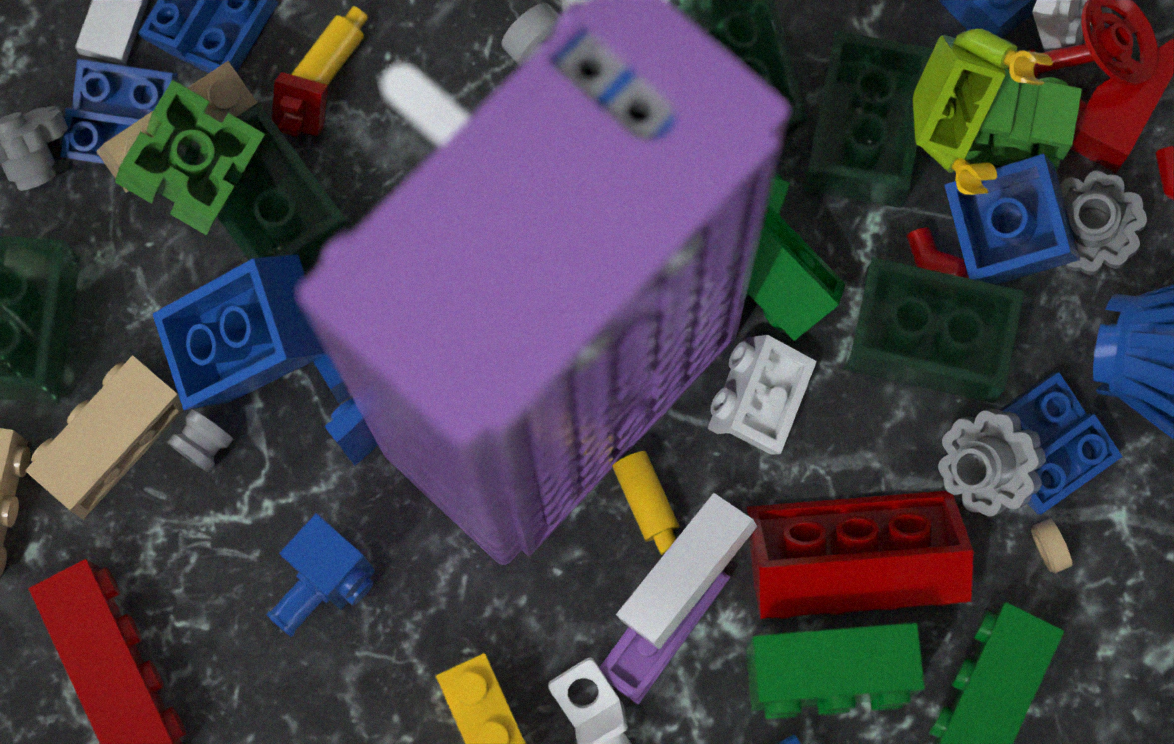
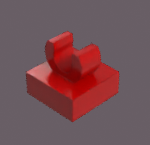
M281 72L274 82L271 123L278 125L277 131L296 137L300 132L318 136L324 128L328 85Z

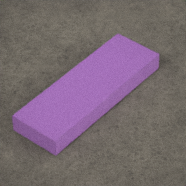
M723 571L718 575L660 649L629 627L599 667L610 685L638 706L727 584L730 576Z

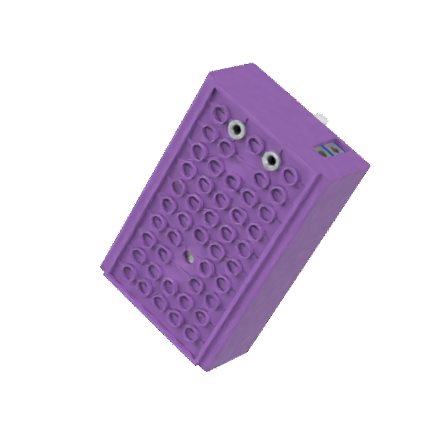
M578 0L574 2L559 18L555 27L556 33L471 117L466 115L413 67L396 65L387 70L382 79V89L386 99L440 148L354 234L348 231L337 237L322 257L324 264L299 289V298L384 457L497 563L502 565L510 563L521 551L530 557L613 469L612 465L622 459L737 337L788 108L781 98L665 0H588L586 3Z

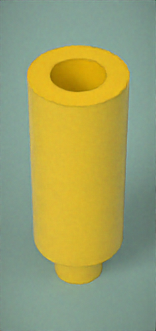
M354 6L345 17L336 15L291 75L329 85L363 40L364 35L360 29L368 20V16Z
M639 451L615 462L612 468L645 541L654 540L662 556L675 542L676 537L673 531L679 528L680 525L647 452Z

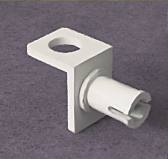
M586 658L549 682L550 692L575 727L577 744H631L624 733L628 729L624 705L593 658ZM580 678L592 680L598 687L597 698L588 705L573 703L568 696L570 684Z

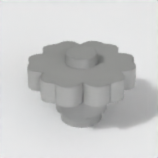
M55 106L37 108L24 115L22 112H17L0 118V164L8 181H14L18 190L35 188L50 181L55 176L52 168L55 160L47 143L60 138L68 130L61 111L56 110Z
M1101 171L1089 173L1084 183L1074 177H1069L1061 183L1060 188L1068 213V221L1080 257L1079 261L1066 264L1065 267L1069 270L1081 271L1088 275L1098 273L1103 263L1114 269L1121 268L1128 258L1138 252L1140 240L1137 233L1141 232L1147 223V216L1143 210L1141 196L1133 192L1124 193V181L1121 177L1107 175Z
M994 408L987 409L978 413L976 418L967 416L956 420L951 430L943 436L942 445L949 455L940 460L938 469L944 478L943 482L947 492L955 495L962 494V501L966 510L976 513L980 512L986 516H995L1005 511L1006 508L1018 509L1025 506L1030 501L1032 495L1040 490L1042 486L1041 479L1035 470L1044 465L1046 455L1040 447L1038 434L1033 430H1021L1020 419L1015 413L1002 412Z

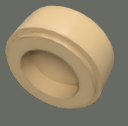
M1049 518L1033 525L1031 529L1032 536L1048 570L1057 573L1071 567L1072 559L1069 550L1054 521Z

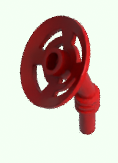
M1087 0L1081 16L1085 43L1042 52L1051 57L1053 61L1052 66L1035 63L1033 68V74L1037 78L1039 73L1096 62L1115 81L1134 86L1147 81L1154 74L1158 64V45L1150 22L1132 0ZM1101 7H1107L1116 11L1123 19L1112 13H1102ZM1090 23L1093 26L1092 33L1090 32ZM1104 23L1109 24L1111 26L1105 29ZM1132 34H1135L1140 50L1139 62L1131 58ZM1030 49V50H1029V51H1031V52H1036L1035 49ZM1125 70L1128 74H1123L1118 71Z

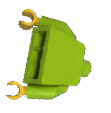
M979 28L961 32L956 38L942 35L935 45L913 94L916 145L921 146L949 173L955 171L956 186L961 193L967 195L988 193V189L983 186L981 180H995L997 178V171L991 163L970 164L966 161V157L1006 76L1004 69L1009 67L1011 78L1015 82L1040 86L1044 85V82L1037 80L1033 74L1035 63L1051 66L1053 64L1051 57L1047 54L1025 50L1017 52L1015 44L985 29Z

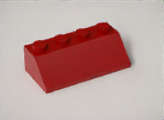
M947 491L747 507V516L752 518L757 525L749 540L754 588L760 619H787L794 616L828 613L837 615L852 611L894 610L902 607L946 606L951 603L971 602L973 548L954 495Z

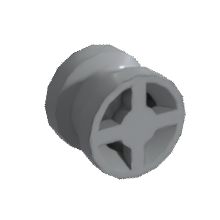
M191 409L185 417L187 425L181 433L173 434L167 443L206 472H210L215 465L214 456L220 449L227 448L233 441V438L215 423Z

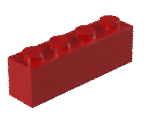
M84 559L28 588L99 743L182 744L180 738L186 735L185 727L173 707L166 709L158 693V690L164 688L162 678L150 659L144 662L137 649L136 644L142 641L141 634L130 614L121 615L114 600V597L120 595V590L107 567L100 569L99 566Z

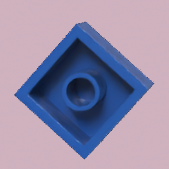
M1045 154L996 168L997 178L995 180H981L983 186L988 189V193L963 194L958 190L956 181L944 185L969 280L981 289L1080 260L1074 235L1068 221V213L1055 166Z

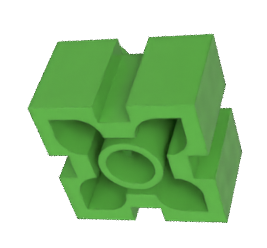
M1004 69L1006 76L967 153L966 161L970 164L988 162L992 165L1005 166L1045 154L1054 164L1057 171L1060 159L1063 160L1073 144L1082 89L1068 86L1065 81L1050 77L1039 79L1044 82V85L1040 86L1015 82L1011 78L1009 69Z
M172 80L152 112L146 132L154 137L151 138L143 132L139 133L119 166L115 183L151 204L157 194H161L174 202L170 215L207 235L234 188V185L224 179L227 178L235 184L238 183L265 134L230 113L226 115L222 123L205 114L210 101ZM186 152L197 156L195 165H188L181 160L182 157H185Z

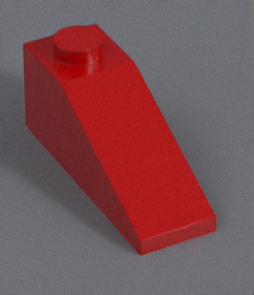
M1174 38L1158 48L1157 68L1152 77L1139 85L1130 86L1110 78L1097 86L1088 102L1080 99L1071 150L1117 173L1129 156L1174 74ZM1122 70L1120 72L1123 74H1128L1125 70Z

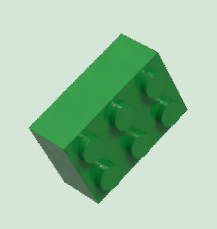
M917 623L752 636L746 647L752 712L764 711L765 720L797 717V713H802V707L814 706L818 708V715L850 713V709L857 708L856 703L870 702L871 711L902 709L903 705L911 704V697L925 689Z

